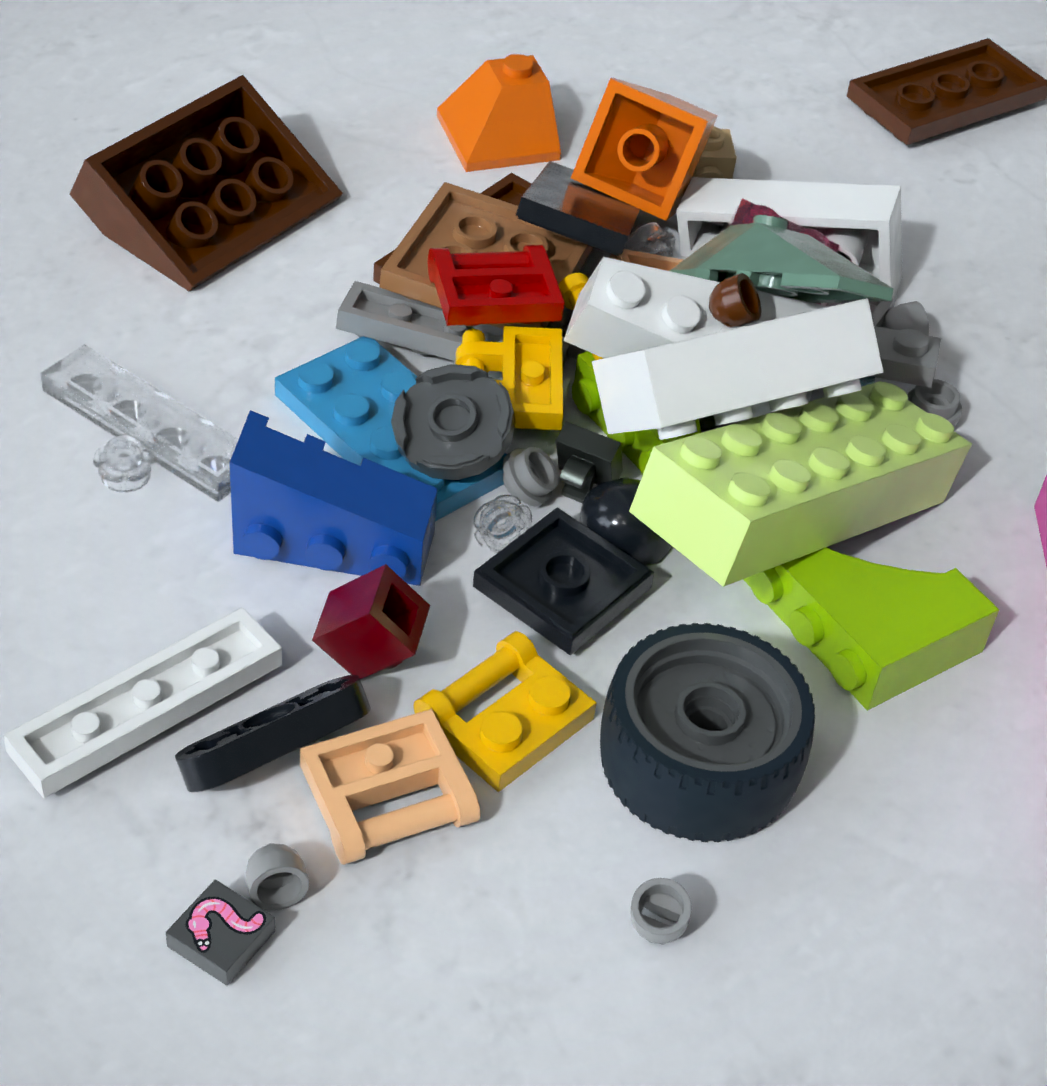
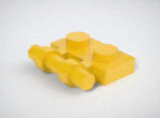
M504 326L502 342H487L482 331L478 329L466 330L462 335V344L456 350L455 365L475 366L487 373L489 371L502 372V380L495 381L498 384L500 382L509 393L516 421L515 428L561 430L563 420L562 329Z

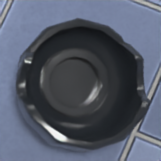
M623 477L600 483L591 489L582 501L580 523L643 565L648 566L658 563L670 551L671 545L629 512L641 480Z

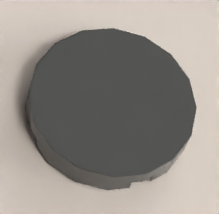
M450 364L427 370L415 378L416 384L410 387L406 394L405 390H403L396 399L391 424L398 450L413 469L431 478L459 480L479 475L497 463L512 443L516 421L509 393L500 382L498 384L495 380L488 377L486 371L475 366Z

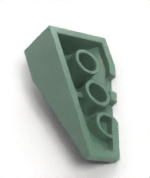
M754 215L753 223L729 226L670 270L671 272L716 282H722L727 278L744 273L751 279L757 291L811 303H842L868 298L869 302L891 301L893 295L892 287L810 235L787 230L788 220L768 215Z

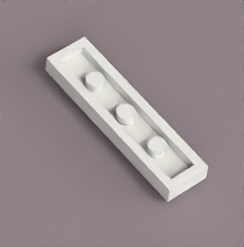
M241 607L3 734L6 752L41 796L46 798L282 666V647Z

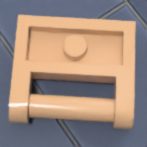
M432 709L300 748V767L327 824L334 850L342 865L365 858L366 850L447 823L453 822L458 828L480 820V807L476 793ZM437 784L443 793L441 796L357 822L352 812Z

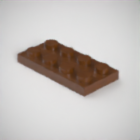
M987 38L850 80L846 97L863 109L865 114L873 117L893 133L895 138L909 145L1045 100L1047 97V80Z

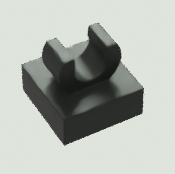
M567 421L565 422L556 439L558 467L562 471L559 478L560 481L566 483L561 491V495L582 503L594 484L599 485L600 483L620 478L623 472L621 442Z

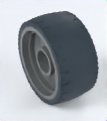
M680 624L677 627L671 626L665 630H658L655 634L646 636L644 640L641 639L635 647L632 646L629 649L628 654H625L619 663L606 695L601 720L600 751L602 767H604L605 778H608V784L613 789L616 798H619L622 805L627 807L633 815L638 816L642 822L650 824L652 828L660 829L663 833L675 835V837L680 839L681 837L687 838L690 841H732L734 838H744L748 834L752 835L757 833L759 829L762 830L767 827L769 822L772 823L776 820L777 816H780L795 794L805 772L813 743L815 723L813 696L809 692L810 687L804 681L803 674H800L798 671V667L792 664L790 659L784 656L778 648H774L769 642L761 640L756 635L753 636L744 630L740 631L734 627H724V625Z

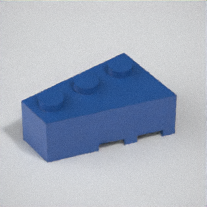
M250 410L230 460L233 554L359 576L386 564L407 584L420 586L435 533L438 488L364 457L359 466L323 451L326 442L307 434L304 442L266 427L269 418Z

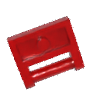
M525 245L523 251L450 253L449 248L429 249V279L431 283H435L447 326H477L480 324L501 323L531 324L562 320L565 302L543 245Z

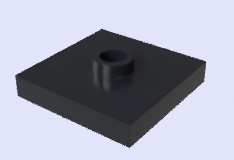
M557 507L474 571L473 587L571 656L652 587L654 571Z

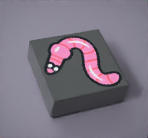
M215 879L166 931L167 947L228 986L274 934L275 917Z

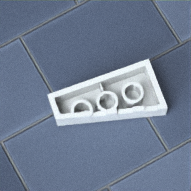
M692 177L676 210L681 256L689 257L731 225L753 223L754 215L774 216L788 220L787 230L810 235L892 287L893 297L897 295L902 278L901 186Z
M603 257L579 293L563 341L602 358H608L738 327H728L712 316L709 310V296L715 286L721 282ZM757 291L761 303V317L759 320L744 326L829 306ZM812 390L806 392L808 402H810ZM769 401L751 405L754 417L775 412L770 410Z
M868 298L592 361L608 434L657 429L660 440L697 432L695 419L714 415L716 425L752 418L754 416L751 405L769 401L771 411L808 404L806 392L823 388L825 398L860 391L862 388L859 378L883 373Z

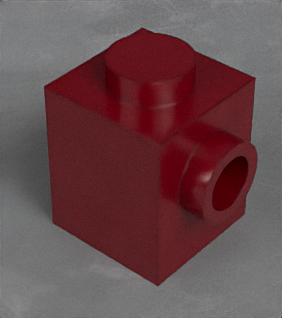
M385 564L329 592L312 641L348 673L358 675L362 679L385 668H395L405 659L416 655L431 605Z

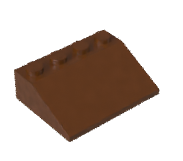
M241 75L86 158L69 195L104 236L187 291H191L340 199L343 192L245 76Z

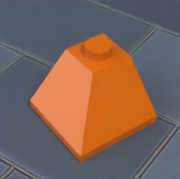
M512 54L502 59L486 60L437 108V118L466 172L560 160L561 148L550 83L533 55Z

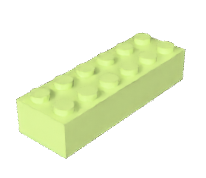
M879 381L862 386L860 391L828 398L823 397L810 401L805 405L778 410L654 446L629 512L724 587L943 503L972 443L954 432V426L947 419L936 414L927 413L910 402L908 395L900 387L888 382Z

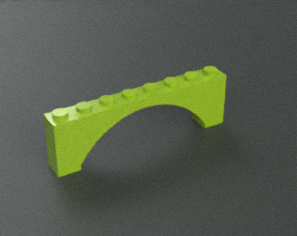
M588 351L578 354L575 379L572 384V399L577 408L582 413L587 414L608 438L621 442L622 452L641 471L642 475L654 446L702 433L700 421L695 419L697 432L660 440L657 429L608 434L592 361H595L592 353ZM827 547L743 579L751 587L756 598L772 609L789 627L795 639L801 645L806 646L832 673L837 684L849 691L867 711L982 653L999 612V609L956 568L946 573L907 570L865 561Z

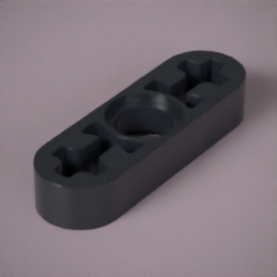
M358 675L335 678L188 745L175 755V759L189 792L209 790L230 782L359 720L368 714L371 708Z

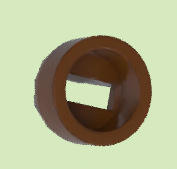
M744 273L723 280L715 286L709 296V310L712 316L728 327H741L757 321L761 317L762 311L759 295L751 279Z

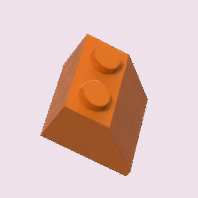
M610 78L571 179L667 221L676 214V210L691 181L718 115L672 95L616 78Z

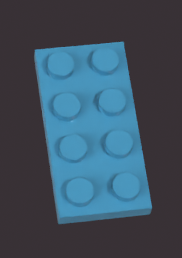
M362 336L275 377V396L343 459L360 466L364 457L438 488L435 521L504 485L503 460L507 455L506 453L497 463L481 474L459 480L431 478L409 465L398 450L391 419L396 399L403 390H405L406 394L409 388L416 384L415 378L417 376L372 338Z

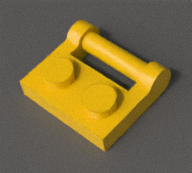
M514 631L497 643L494 654L442 691L430 690L417 699L413 707L415 714L432 709L456 756L497 792H500L594 720L597 702L542 659L526 635ZM510 674L522 682L467 723L456 714Z

